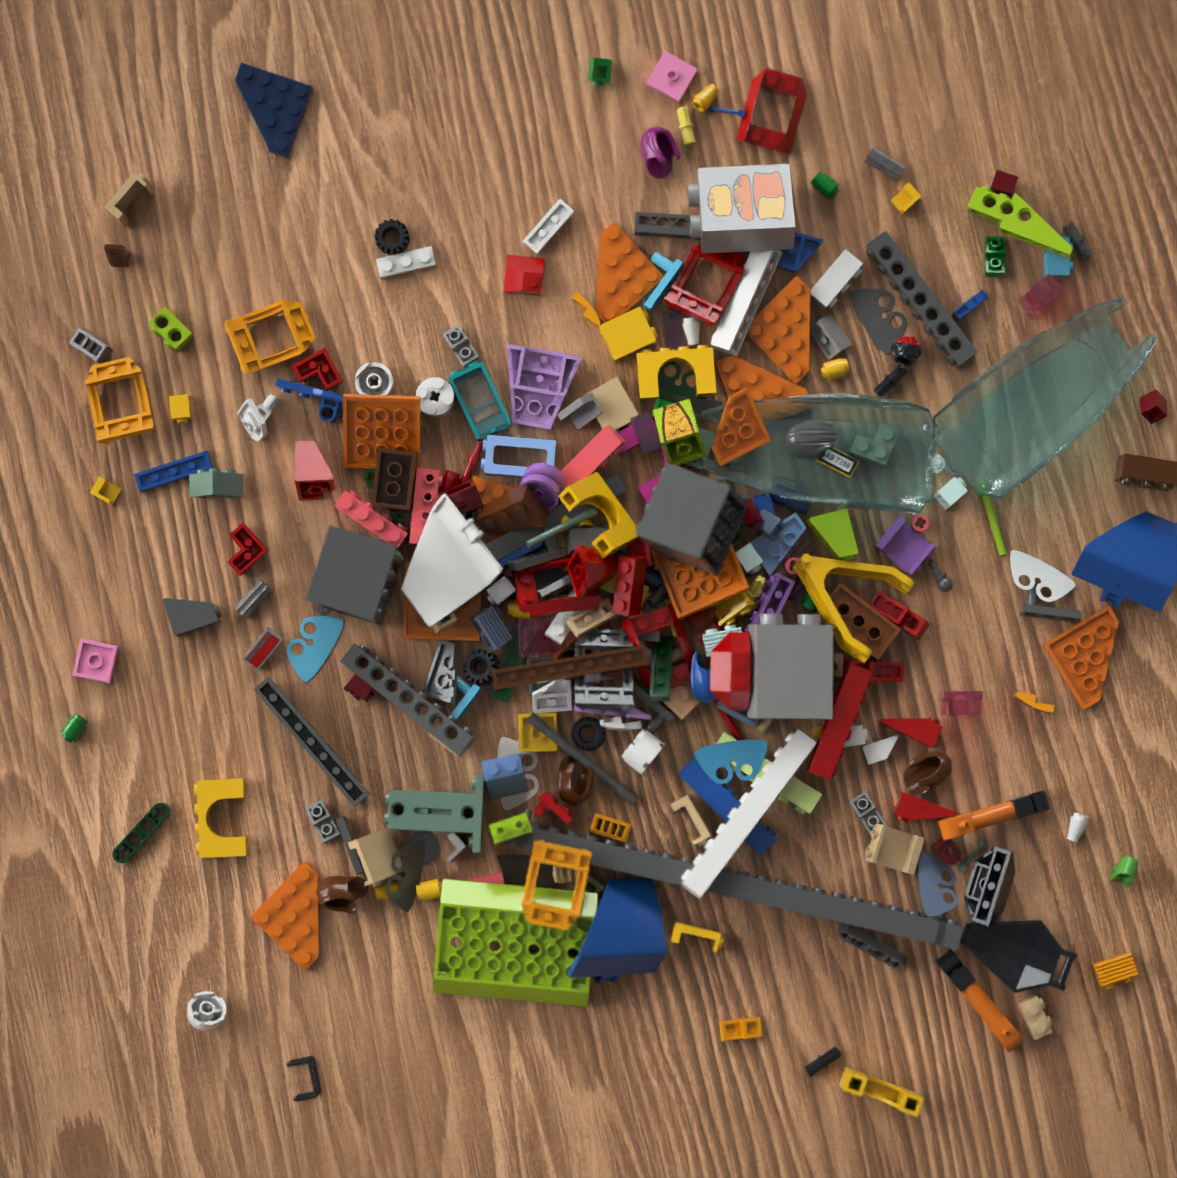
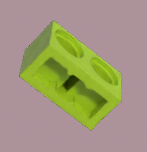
M166 307L149 321L153 326L150 330L157 337L162 335L166 339L163 343L171 351L175 349L179 352L194 337ZM162 320H168V325L165 328H160L159 323ZM181 333V339L174 342L172 340L173 335Z
M527 812L489 825L495 844L533 831Z

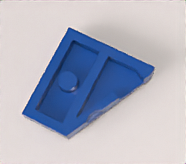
M795 232L794 249L782 250L778 268L797 273L823 243V239Z

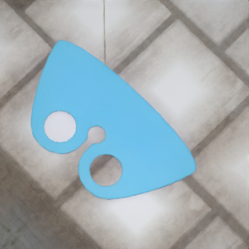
M329 616L307 617L301 622V635L306 639H312L313 645L308 646L306 641L297 638L289 642L286 650L294 670L304 682H308L313 678L329 656L342 631L343 619ZM312 622L315 624L316 631L313 634H307L304 631L306 623ZM300 643L303 646V652L300 655L292 653L291 647L293 644Z

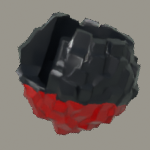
M903 336L892 344L891 351L893 352L894 361L904 366H911L922 354L921 345L914 336Z

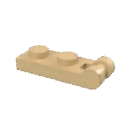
M607 598L600 602L598 611H594V609L584 610L567 619L566 624L576 638L609 620H614L620 614L612 613V601L610 598Z

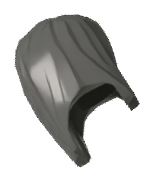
M827 422L801 423L789 429L785 437V443L790 452L798 457L822 458L826 453L824 451L834 446L837 432L835 427Z

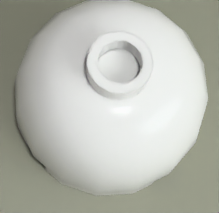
M203 991L196 993L187 1006V1018L190 1024L200 1031H211L218 1028L226 1015L224 1000L221 997L215 996L213 992Z

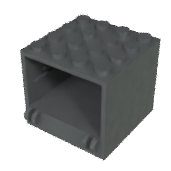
M667 463L660 472L658 485H655L652 490L650 503H647L644 508V517L637 524L636 535L655 553L718 577L748 506L731 486L726 485L728 482L723 476H717L712 480Z
M330 525L306 600L313 605L319 606L320 608L313 606V609L322 615H328L332 610L379 625L380 622H384L387 613L384 608L386 603L389 604L393 594L390 592L391 586L396 585L398 579L396 571L398 567L401 568L404 556L395 545Z

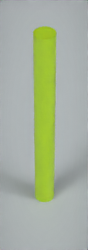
M985 481L978 482L977 484L999 556L1007 554Z

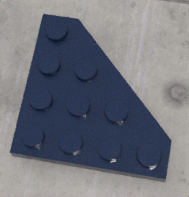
M241 62L235 81L270 153L289 158L313 86Z

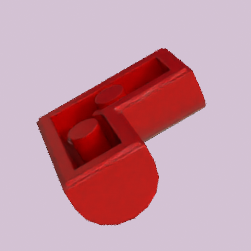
M326 348L292 365L300 383L317 374L327 391L343 383Z
M244 522L229 534L241 550L227 562L241 576L269 550Z

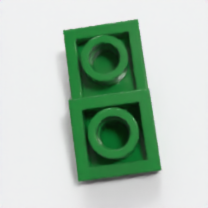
M985 237V277H1004L1005 237Z

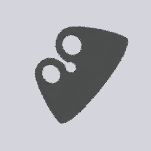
M861 289L852 291V303L866 331L878 348L885 354H889L892 344L901 338L907 325L905 316L900 312L894 311L887 314L886 318L880 317L881 312L889 311L894 305L892 294L886 290ZM886 295L889 297L890 303L887 307H881L878 304L880 296ZM893 316L901 318L902 324L900 327L894 328L890 325V319Z
M424 840L413 842L401 848L393 855L391 860L392 869L399 873L405 871L406 875L403 878L400 875L391 876L386 883L385 890L389 898L406 912H409L417 894L416 885H419L425 857ZM403 856L405 859L404 865L400 868L396 867V858ZM393 880H398L399 888L397 891L392 892L389 888L390 883Z

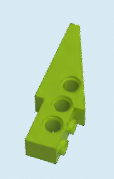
M976 186L967 206L969 213L1000 224L999 229L1002 234L1066 259H1072L1074 254L1073 247L1020 196L1014 193L1011 200L1006 194L1000 193L998 195L993 193L988 187L982 186L980 188ZM989 201H994L996 203L993 207L990 208L986 206V204ZM1006 208L1013 209L1011 214L1003 213ZM1024 215L1031 216L1028 221L1021 220V217Z

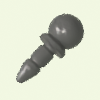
M929 559V566L937 577L935 582H938L939 590L949 592L953 587L952 580L947 577L946 573L942 574L938 565Z

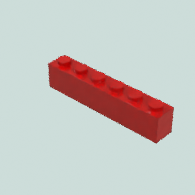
M849 662L847 663L833 699L832 719L825 720L806 771L828 780L836 775L838 766H836L837 761L842 759L845 748L843 746L845 741H849L852 734L850 728L852 723H856L859 716L857 710L860 704L863 705L866 699L865 690L867 686L870 687L873 681L872 671Z

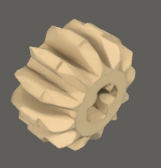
M553 866L552 872L556 883L576 882L578 870Z

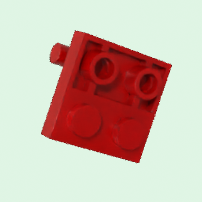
M544 792L539 797L542 801L534 809L535 816L543 817L551 809L566 824L573 819L570 816L572 812L565 805L561 808L556 803L558 799L551 792L548 794Z

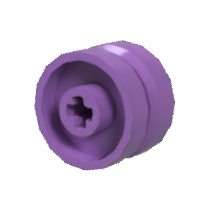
M534 463L525 470L519 488L528 485L547 510L551 511L558 505L560 500L558 496L564 489L565 479L563 474L554 466L545 463Z

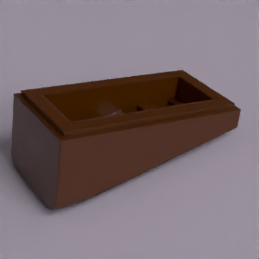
M104 245L106 256L112 267H129L130 253L123 245Z

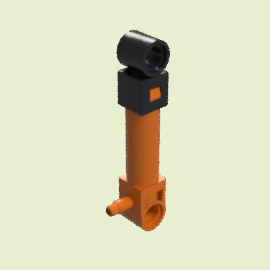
M1043 790L974 812L938 821L943 840H948L985 827L1049 810L1050 806L1046 792Z
M951 949L936 960L939 967L964 995L1008 1052L1024 1041Z

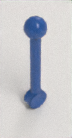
M712 105L708 109L710 113L738 114L739 117H744L746 114L744 109L737 111L715 108Z

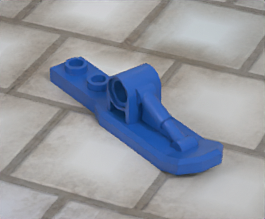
M277 378L275 386L280 387L282 392L291 393V390L299 392L298 396L309 398L310 395L322 398L319 416L323 421L332 422L343 418V395ZM327 408L333 410V416L330 419L324 415Z

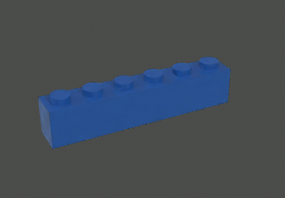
M695 758L678 773L726 823L730 820L727 816L734 807L738 809L742 804L733 797L735 792L728 785L723 787L709 778ZM761 818L744 839L759 856L777 840L774 837L776 833L769 826L765 828L760 823L762 821Z

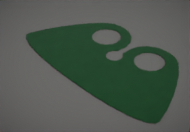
M674 361L665 364L658 373L659 399L671 403L690 399L694 413H704L706 397H697L696 386L690 387L686 383L687 377L694 375V372H686L682 376L681 385L677 386L675 381L680 377V366ZM673 365L676 368V374L673 377L665 375L664 369L666 366Z

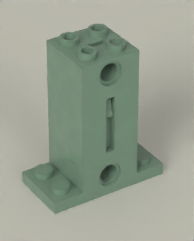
M476 774V778H472V790H475V794L389 790L385 798V805H389L388 813H385L384 825H388V829L473 833V836H469V848H472L473 853L482 852L484 775ZM398 804L404 807L402 815H398L395 812V807ZM468 807L474 810L472 818H467L464 814L465 809Z

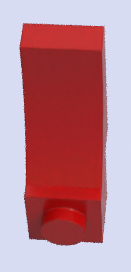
M879 590L869 603L870 606L892 623L918 640L921 639L930 625L927 620Z
M843 659V674L849 662L872 671L873 681L903 682L904 662L866 660L865 663H862L858 660Z

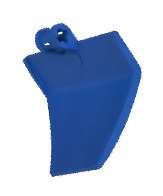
M1147 511L1139 514L1085 545L1071 575L1103 588L1104 590L1100 597L1101 602L1106 601L1119 608L1123 599L1127 598L1160 612L1177 580V524Z
M646 877L608 880L580 953L568 972L569 978L594 976L596 983H602L608 980L616 982L622 974L656 972L667 954L661 909L653 879Z

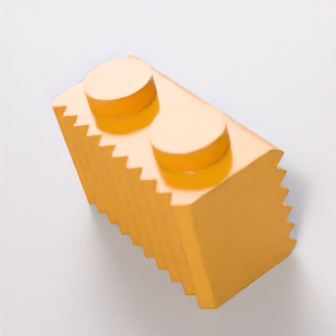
M1129 952L1092 964L1099 987H1105V989L1116 987V983L1123 981V983L1132 982L1135 980L1134 977L1139 975L1132 954Z

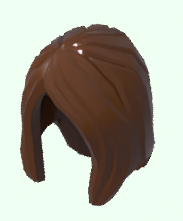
M931 751L917 756L908 763L909 767L904 772V782L907 788L915 794L929 792L950 777L952 761L949 756L940 751Z
M570 755L562 759L558 770V793L563 802L575 806L587 800L593 785L594 767L589 766L587 769Z
M328 876L320 880L316 889V895L323 907L332 911L353 914L356 912V909L348 908V906L357 898L364 897L369 886L364 885L365 879L357 876Z

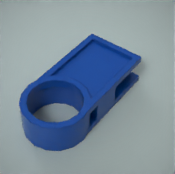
M981 290L957 308L952 315H955L957 317L956 320L959 321L984 302L988 295L984 290Z

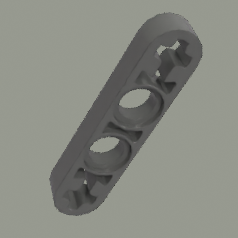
M841 924L837 932L841 939L896 970H903L908 959L904 954L853 925Z

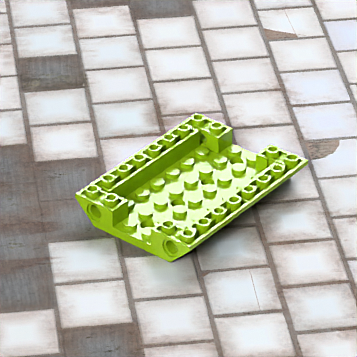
M443 878L433 993L588 1007L590 977L569 978L568 972L577 956L570 957L567 951L570 948H576L580 953L597 910L598 893L584 891L579 917L567 930L527 922L523 907L521 906L525 886ZM535 887L532 902L571 909L574 890ZM458 937L462 940V944L460 946H453L451 939ZM498 941L501 947L498 950H493L490 947V943ZM536 944L539 946L540 951L533 954L529 951V946Z

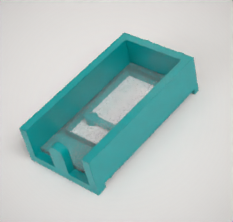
M478 361L469 364L468 368L463 371L458 369L450 373L451 376L448 377V380L478 442L487 438V435H494L512 426L483 362L478 363Z

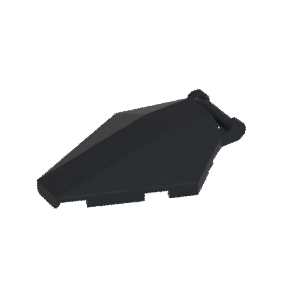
M1042 920L994 922L991 926L980 923H967L960 940L1014 993L1045 986H1052L1065 991V982L1071 965L1078 955L1062 949ZM1064 955L1066 959L1058 981L1055 982L1052 978L1060 956Z

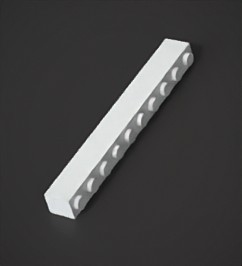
M798 729L795 733L791 731L785 739L788 742L786 746L778 748L773 755L776 759L773 763L768 762L762 770L764 775L761 779L757 777L751 784L752 791L749 794L745 792L739 800L742 804L738 809L734 807L727 816L730 818L727 824L722 823L717 829L716 833H718V836L715 840L711 838L704 848L707 850L703 856L699 853L693 861V864H695L691 871L687 869L681 877L684 880L681 885L700 899L816 745L817 742Z

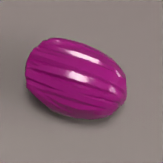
M651 127L642 135L640 149L648 172L657 179L668 176L672 171L674 156L676 160L680 159V152L672 134L664 128Z

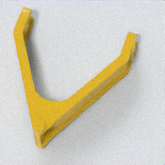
M804 554L793 566V571L800 577L826 625H833V637L839 648L862 663H865L870 658L872 651L851 636L824 588L825 577L828 575H839L885 581L903 594H907L915 584L912 579L894 567L814 557L809 554Z

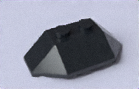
M994 846L990 851L975 860L964 895L971 921L991 926L1004 911L1015 876L1013 852Z

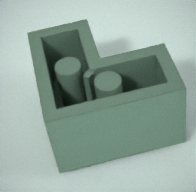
M881 423L874 440L856 434L848 455L884 468L888 462L899 429Z
M219 468L197 470L196 474H189V497L204 499L213 497H243V474L236 473V470L220 472Z

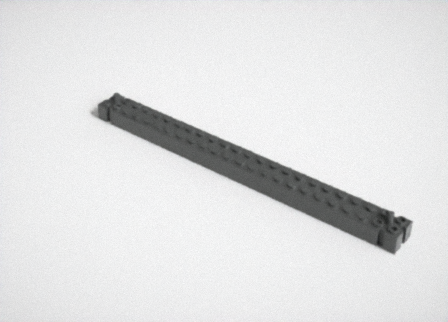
M525 809L524 813L527 812L530 821L533 811ZM530 822L533 831L501 842V844L530 851L533 850L534 841L545 840L548 843L582 850L584 848L592 852L591 865L681 885L684 881L681 877L686 870L689 869L691 871L695 866L692 863L693 860L681 857L680 860L673 859L674 855L663 852L661 856L655 855L654 850L643 848V851L635 850L636 846L624 844V847L617 846L616 841L607 839L605 843L597 841L598 837L587 835L586 838L578 837L579 833L568 831L567 834L560 833V828L551 826L547 830L541 828L542 824ZM723 867L706 890L707 892L953 949L959 948L963 926L958 925L959 921L946 918L947 912L939 915V917H927V915L923 917L920 916L921 912L907 909V912H902V908L888 905V908H884L882 903L869 900V904L863 903L864 899L850 896V899H845V895L841 893L831 892V895L825 894L826 890L813 887L811 891L806 889L807 886L797 883L789 886L787 881L775 878V881L772 882L768 881L769 877L756 874V877H750L749 872L737 870V873L730 872L731 868Z

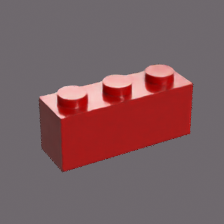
M635 554L619 556L612 613L628 617L641 613L647 557Z

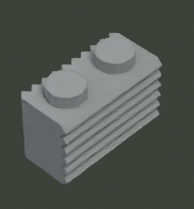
M504 576L487 589L488 595L486 597L493 606L498 605L501 607L508 599L510 600L511 597L516 595V590Z

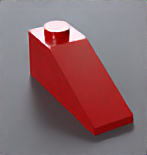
M929 717V719L882 718L879 723L930 748L934 747L943 728L939 725L940 721Z
M900 792L893 814L897 815L896 819L907 823L908 819L922 820L956 816L957 812Z

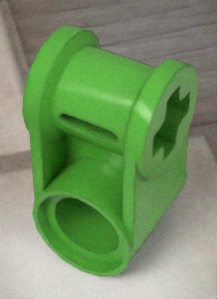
M1128 856L1122 857L1114 865L1109 880L1124 883L1126 887H1129L1132 881H1134L1139 864L1138 860Z

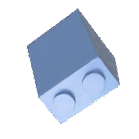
M520 753L481 762L491 800L529 791Z

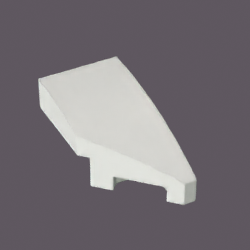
M621 716L599 720L600 726L611 730L630 731L642 728L641 721L622 724Z
M899 734L862 746L868 765L887 759L893 752V748L899 739Z

